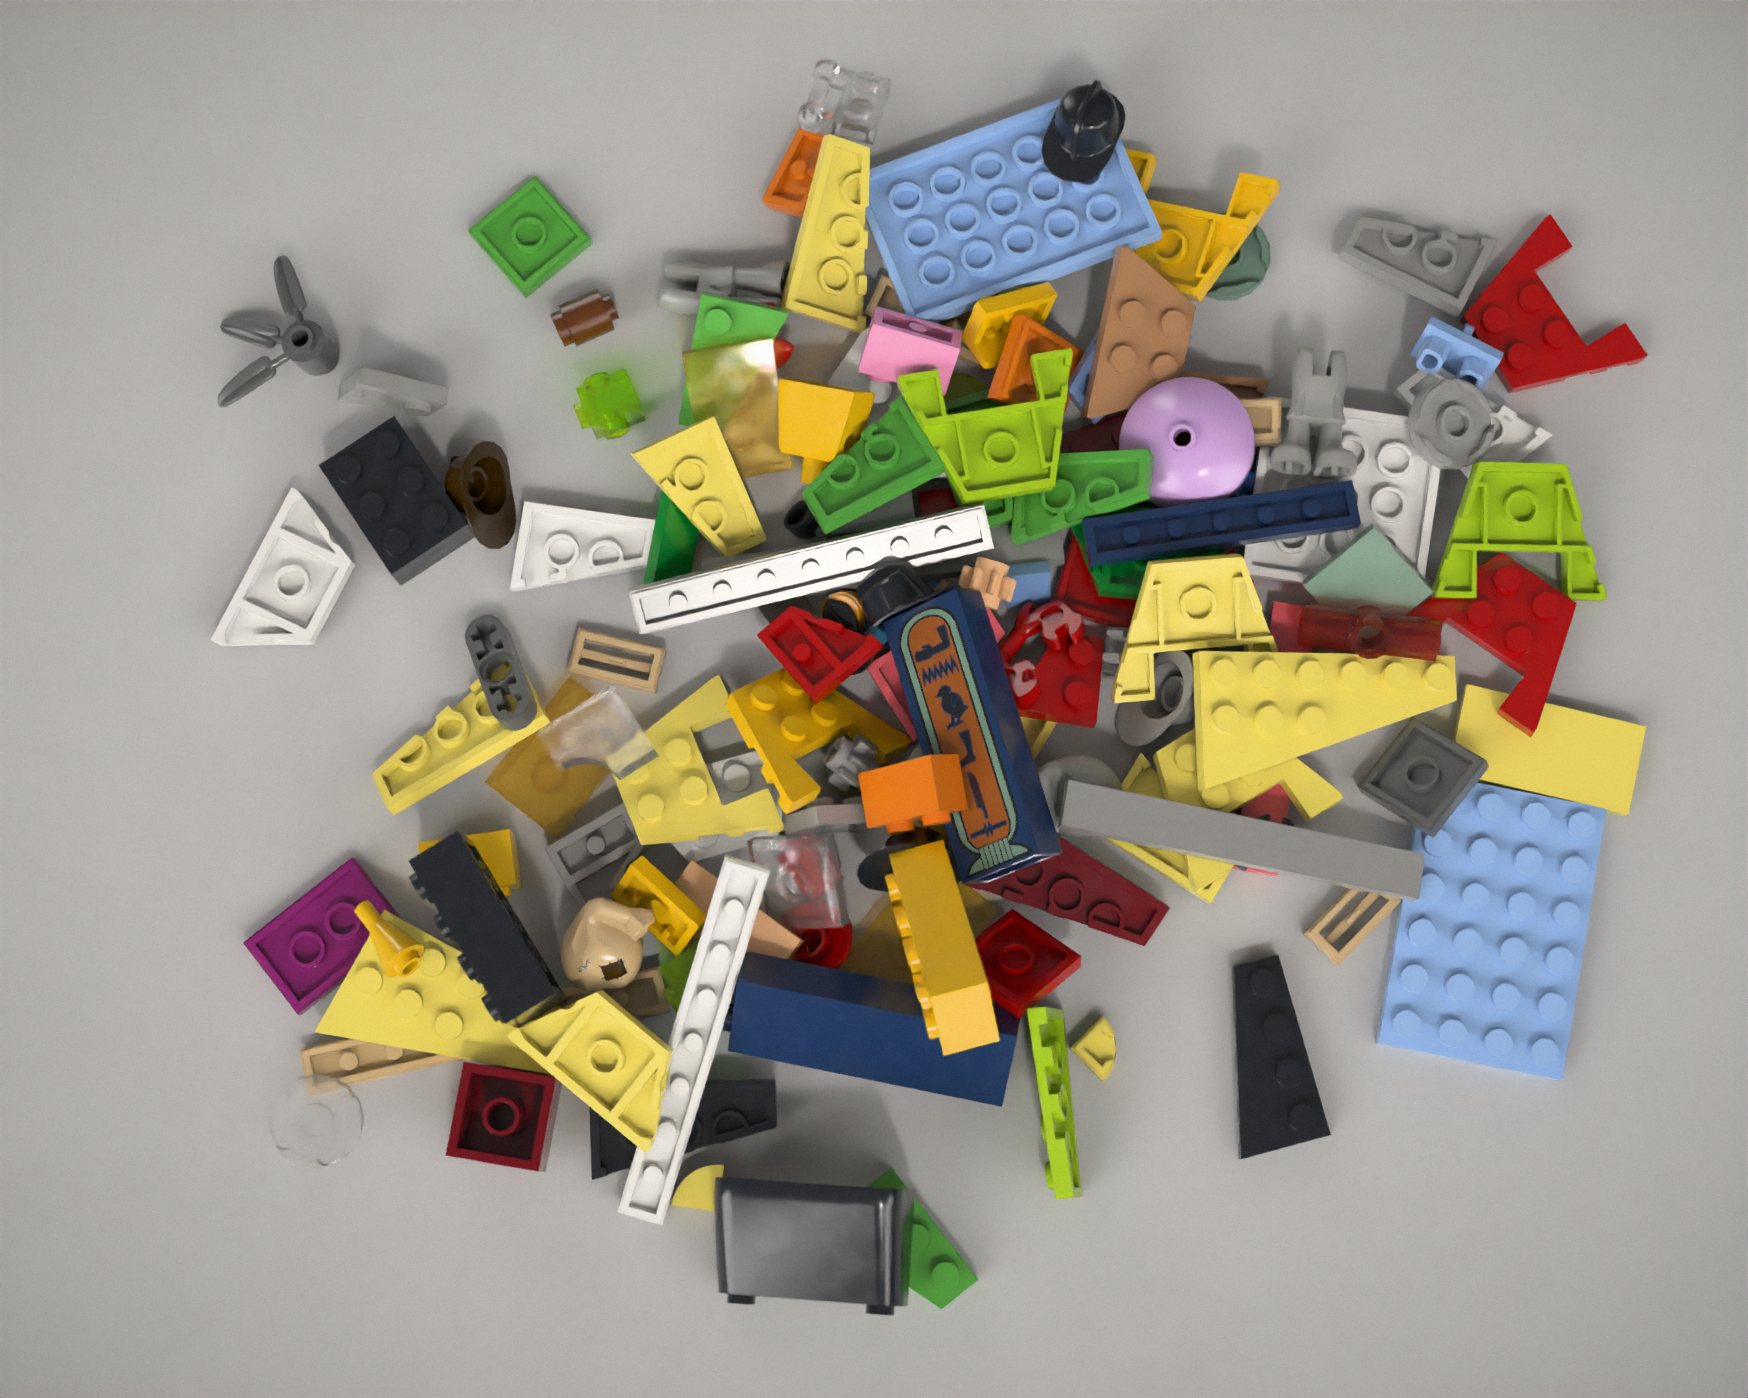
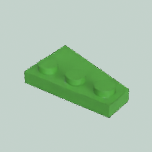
M704 291L700 297L678 424L689 426L706 417L714 416L722 433L792 310Z
M899 395L889 405V411L875 424L872 422L861 432V438L845 454H839L802 491L805 503L826 535L945 472L943 461L901 395Z
M1150 449L1060 453L1056 483L1053 490L1014 497L1012 542L1018 546L1080 524L1083 519L1100 517L1150 499L1154 459Z

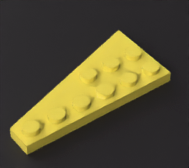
M1197 651L1193 653L1198 791L1457 701L1455 656Z
M386 910L381 915L384 920H388L425 947L424 954L421 957V965L416 971L406 977L386 976L369 936L315 1030L316 1033L552 1075L507 1037L511 1031L518 1029L517 1027L505 1023L502 1024L500 1020L495 1022L481 999V997L487 994L481 983L478 984L476 980L471 981L458 962L457 956L463 952ZM556 1005L553 1008L541 1014L540 1016L536 1017L532 1021L528 1022L527 1024L539 1018H542L552 1012H555L561 1009L562 1007Z

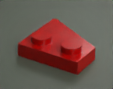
M794 606L787 608L757 634L761 642L815 704H818L883 648L875 636L859 634L846 629L840 623L829 619L816 618L810 612Z
M1067 635L1059 640L1062 647L1061 650L1048 648L1035 667L1039 676L1037 680L1041 691L1039 697L1027 706L1021 707L1018 703H1016L1020 717L1094 728L1098 714L1105 638L1084 635L1078 644H1073L1071 636Z

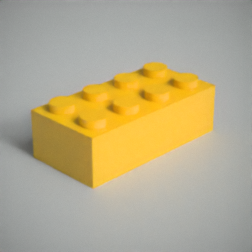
M940 840L889 854L893 873L884 876L891 902L900 900V903L892 904V909L901 937L909 936V938L901 940L908 966L913 974L912 979L918 1001L921 1003L922 1010H925L922 1013L929 1039L939 1037L944 1056L1000 1041L987 978L944 841Z

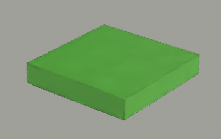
M536 176L531 178L468 230L474 241L525 299L593 244L587 233Z

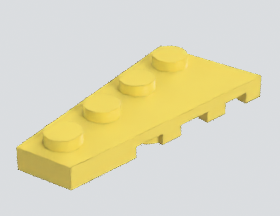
M831 134L823 137L779 308L792 310L791 312L857 333H861L866 329V317H863L864 295H867L864 257L865 249H868V231H865L866 207L869 206L870 147Z
M502 664L491 674V681L504 679L510 672L511 664ZM525 669L524 672L537 704V714L530 725L518 731L505 729L491 713L478 678L469 686L472 690L469 695L453 709L449 706L443 709L434 717L437 721L431 729L423 736L415 734L372 773L386 808L394 816L551 723ZM511 693L505 695L511 705V712L509 713L515 712L518 701Z

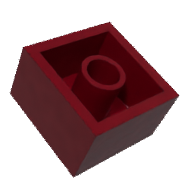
M463 1062L445 1156L546 1172L562 1083L551 1076Z

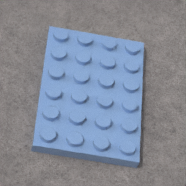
M1060 98L870 169L869 206L866 207L865 220L903 313L937 324L972 311L976 302L983 297L989 295L997 296L1015 291L1021 287H1030L1049 282L1111 259L1115 255L1116 246H1125L1135 250L1162 240L1160 226L1120 137L1111 159L1103 171L1092 179L1070 182L1056 177L1044 164L1041 149L1051 119L1062 99Z
M1476 783L1434 838L1413 826L1409 851L1425 854L1420 899L1416 901L1401 899L1402 901L1399 905L1375 1044L1556 1081L1563 1080L1607 809Z

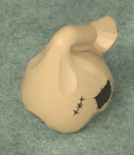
M603 897L589 900L564 933L560 945L562 967L571 984L583 991L623 988L635 979L642 964V937L648 932V926L655 921L653 909L627 907Z

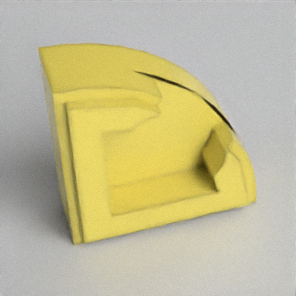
M1104 1016L1070 1048L1102 1082L1110 1074L1116 1057L1114 1032Z
M725 1165L704 1166L690 1173L677 1187L671 1205L715 1212V1178L724 1177Z

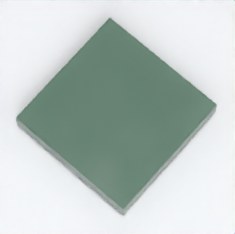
M1373 523L1302 581L1303 587L1362 650L1433 593V589Z

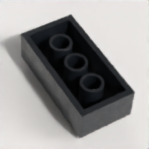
M456 831L409 860L410 865L415 873L409 876L413 887L422 900L427 899L430 904H434L439 913L434 915L433 919L438 929L447 941L451 939L454 944L458 943L463 952L457 956L458 962L471 981L476 980L478 984L481 983L487 994L481 997L495 1022L500 1020L502 1024L505 1023L520 1028L567 999L472 840Z

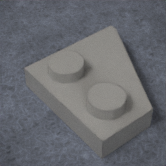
M623 802L546 847L545 851L579 910H581L589 900L597 897L611 900V893L630 865L638 859L646 845L640 844Z

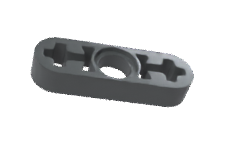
M493 615L480 616L474 619L467 627L465 642L490 711L505 729L511 731L524 729L534 720L537 714V704L511 634L497 617ZM488 633H491L490 639L496 650L490 651L484 644L486 642L485 636ZM511 664L510 672L504 679L491 681V674L497 666ZM510 693L518 701L516 703L517 710L513 713H509L511 712V705L509 699L505 696Z

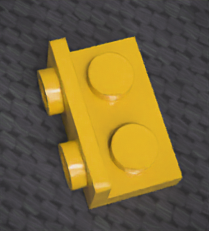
M641 855L627 869L611 893V896L619 904L627 907L653 909L655 921L648 926V931L678 957L700 938L707 915L667 879L660 870Z

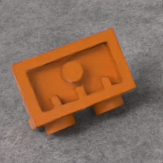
M800 125L762 198V202L771 210L803 218L823 137L828 134L840 138L843 137Z

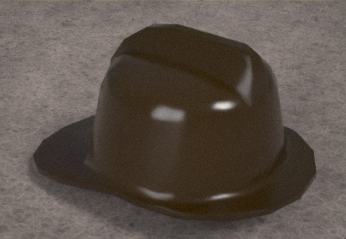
M482 441L474 445L468 454L457 455L451 458L445 477V491L457 510L467 517L471 532L477 541L488 549H500L507 545L514 535L517 521L516 507L510 483L508 459L503 449L495 442Z

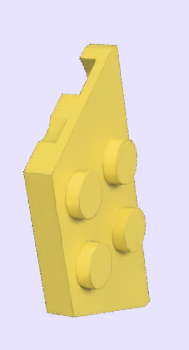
M603 990L513 1030L507 1036L644 1153H647L654 1146L673 1049Z

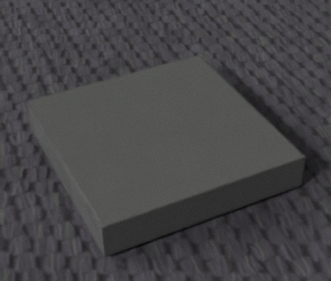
M1412 716L1360 782L1358 788L1365 796L1434 838L1486 772L1489 765L1482 757Z

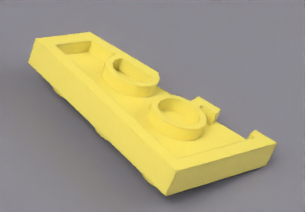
M714 416L706 417L629 453L722 557L735 556L767 540Z

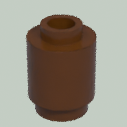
M597 289L559 305L560 310L550 314L564 347L573 343L577 347L614 331L615 328L612 321L619 319L609 293L601 297Z

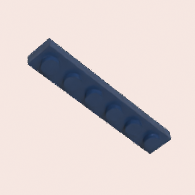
M1349 480L1087 518L1082 520L1081 526L1088 565L1091 568L1358 529L1361 521L1353 482Z

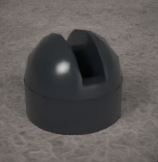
M804 500L794 504L784 519V526L800 539L815 538L817 536L815 531L821 528Z

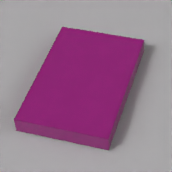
M354 857L346 861L243 942L297 1015L304 1014L343 983L370 936V931L354 913L355 908L360 903L368 900L380 915L386 910L401 918Z

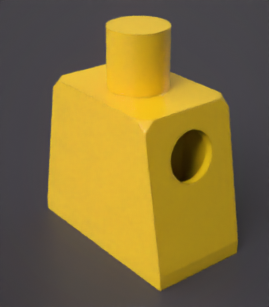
M779 378V449L782 453L803 457L801 483L810 484L839 454H845L861 438V432L866 428L874 402V392L804 379Z

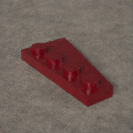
M1059 834L1057 835L1063 853L988 883L965 884L978 890L982 889L1002 896L1004 899L1046 911L1048 914L1087 925L1089 928L1142 946L1147 944L1170 909L1168 904Z

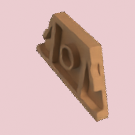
M1116 246L1081 417L1094 419L1129 409L1150 388L1164 381L1181 378L1196 305L1129 247Z

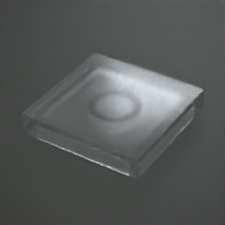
M834 833L757 836L747 841L750 862L770 868L759 906L760 909L787 929L842 928L850 923Z

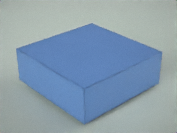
M1048 561L1009 565L1007 577L1013 578L1017 582L1011 602L1005 601L1006 608L1024 606L1029 601H1032L1033 605L1051 602Z

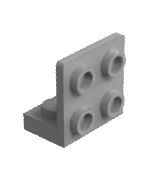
M830 742L795 760L821 787V790L814 801L787 815L782 811L785 835L859 832L868 829L862 796L858 797L857 788L851 785L847 792L844 793L827 781L829 776L826 775V772L829 768L823 764V759L834 742Z

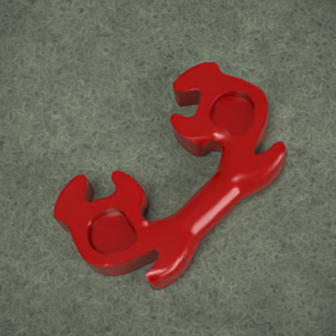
M1032 601L1027 602L1020 609L1015 619L1014 627L998 647L1015 702L1021 707L1034 702L1041 693L1037 683L1039 676L1031 662L1020 659L1011 665L1012 658L1027 638L1040 633L1045 646L1053 650H1061L1062 647L1059 640L1063 637L1070 635L1073 644H1078L1084 636L1085 624L1082 615L1074 613L1064 602L1051 601L1042 605L1037 610H1035Z

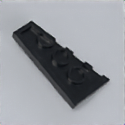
M1279 955L1232 967L1239 1159L1331 1135Z
M776 1079L706 1081L684 1154L709 1145L721 1144L777 1128ZM589 1106L592 1180L631 1168L637 1146Z

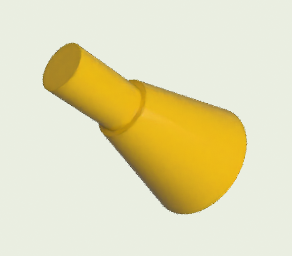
M367 900L360 903L355 908L354 913L370 931L369 935L386 976L406 977L416 971L422 963L421 957L424 954L425 947L388 920H384L370 901Z

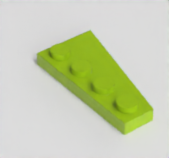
M1050 1007L1028 1008L1027 1013L1036 1067V1085L1042 1107L1040 1120L1041 1134L1044 1143H1047L1049 1161L1045 1164L1047 1187L1049 1190H1054L1055 1199L1081 1197L1082 1187L1064 1010Z

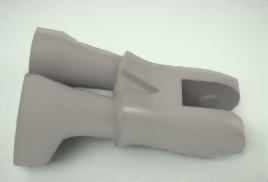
M773 260L763 267L736 268L735 264L717 267L688 261L668 262L665 265L663 276L666 280L676 284L697 287L696 292L663 289L660 291L658 307L677 314L697 315L700 297L704 291L761 304L774 302L776 307H779L790 264L788 261ZM738 289L758 292L766 297L737 296ZM781 329L776 337H780Z
M1299 347L1292 368V401L1289 412L1286 415V419L1289 421L1288 433L1285 444L1273 449L1270 456V467L1288 475H1307L1311 469L1310 428H1319L1317 452L1314 459V476L1325 479L1353 476L1356 474L1357 469L1356 455L1342 446V425L1346 423L1343 413V402L1348 371L1345 352L1331 350L1326 369L1327 376L1313 375L1314 349Z

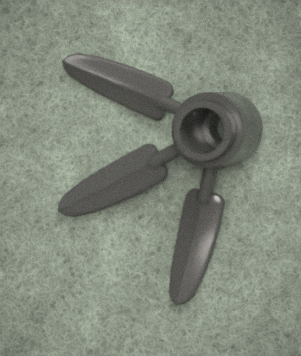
M282 255L274 261L273 271L283 312L286 315H294L296 322L286 329L284 335L280 336V328L276 325L248 318H226L220 326L223 333L254 345L271 349L276 344H281L284 353L272 361L268 356H262L234 376L218 395L217 401L222 408L233 404L273 378L277 373L276 368L288 360L293 361L304 372L313 376L327 374L338 364L339 346L337 342L316 322L304 319L302 311L306 308L307 303L296 272L287 256Z

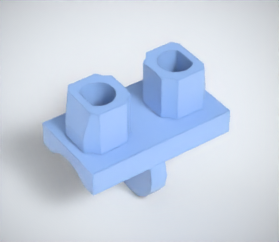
M1431 316L1409 355L1416 358V367L1428 374L1438 373L1443 368L1456 376L1455 379L1466 380L1482 390L1499 365L1504 353L1472 337L1474 326L1466 323L1460 331Z

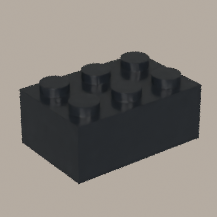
M395 416L318 465L390 574L401 586L475 538L470 527Z

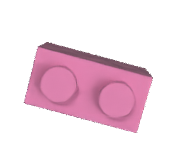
M875 306L861 352L858 372L866 374L868 378L879 383H890L891 381L897 383L899 375L938 369L942 392L945 397L960 351L962 331Z

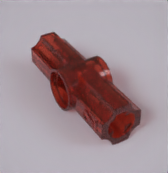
M1303 603L1298 624L1297 642L1299 645L1354 651L1357 655L1366 659H1376L1383 655L1436 661L1441 644L1442 622L1439 619L1384 613L1378 607L1371 605L1349 609ZM1374 625L1381 629L1377 636L1370 639H1365L1358 635L1363 627Z

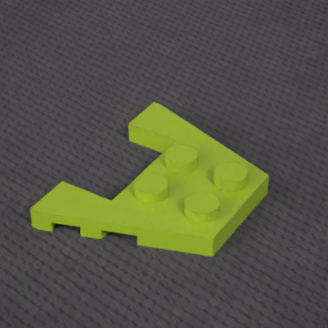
M1072 348L1031 355L1029 360L1037 401L948 415L946 413L938 369L899 375L897 377V385L923 432L943 461L945 472L964 505L1054 489L1063 431L1064 409L1068 394L1069 372L1072 364Z
M1474 463L1432 587L1433 593L1431 598H1477V551L1560 553L1561 593L1573 601L1606 600L1607 593L1604 584L1599 583L1594 567V562H1597L1592 546H1588L1580 520L1583 519V515L1567 464Z

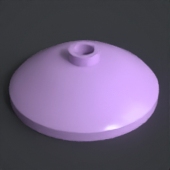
M1181 377L1157 384L1136 400L1122 424L1119 450L1150 449L1154 459L1151 498L1147 499V501L1163 508L1229 498L1241 486L1250 471L1255 454V434L1248 412L1232 392L1220 384L1207 379ZM1181 432L1191 434V441L1186 446H1178L1175 443L1176 436Z

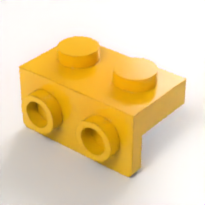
M1049 282L1030 287H1021L1015 291L997 296L989 295L983 297L974 305L961 339L984 369L996 367L1014 315L1025 314L1044 326L1058 294Z

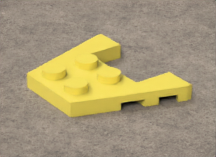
M1240 554L1148 561L1111 690V700L1114 703L1155 700L1153 654L1156 652L1244 645V652L1278 651L1273 635L1270 634L1262 613L1263 608L1243 556Z
M720 675L711 678L607 761L641 845L700 840V836L727 834L728 837L745 836V832L767 830L768 833H777L785 830L783 821L768 788L722 805L695 741L693 733L732 718L725 705L729 696Z
M1195 728L1158 750L1153 756L1165 800L1232 813L1275 785L1280 784L1307 823L1344 798L1339 790L1298 758H1293L1198 791ZM1181 853L1185 858L1189 872V884L1194 893L1232 869L1229 863Z

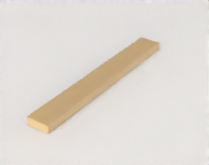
M661 966L640 970L635 979L623 988L601 989L637 1020L671 1012ZM575 986L562 988L567 999L557 1005L563 1008L600 990L583 991ZM349 1038L299 1049L308 1095L465 1060Z

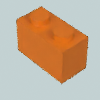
M959 754L927 755L858 773L867 828L886 827L887 835L914 831V822L923 821V826L951 822L950 813L968 809Z

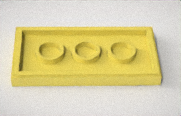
M1469 684L1464 686L1453 741L1487 761L1489 768L1478 782L1607 809L1606 812L1624 817L1629 815L1646 726L1545 703L1538 727L1533 736L1529 737L1497 714L1498 709L1510 694Z

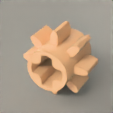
M977 557L974 568L963 565L958 584L961 586V589L980 591L985 607L997 610L1000 599L1011 602L1017 581L1007 577L1009 565Z

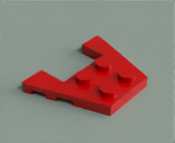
M1551 214L1543 219L1460 320L1463 326L1468 323L1475 327L1472 337L1504 353L1494 372L1508 393L1561 382L1566 378L1582 374L1600 373L1607 371L1608 368L1621 365H1635L1648 356L1626 323L1591 344L1585 345L1536 273L1537 271L1567 254L1573 247Z
M1501 552L1477 567V598H1430L1411 610L1385 631V636L1412 655H1421L1444 624H1448L1523 676L1500 706L1497 714L1529 737H1532L1538 727L1577 603Z

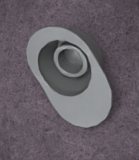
M1184 651L1162 652L1154 660L1155 700L1123 702L1119 704L1116 712L1115 727L1119 738L1128 745L1142 746L1151 743L1170 725H1183L1195 718L1193 663L1190 656Z

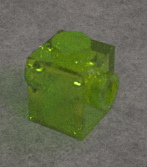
M625 368L609 375L607 372L593 374L583 381L584 385L575 388L581 402L574 404L573 407L583 430L591 427L597 440L603 437L607 440L622 437L631 430L630 426L646 420Z

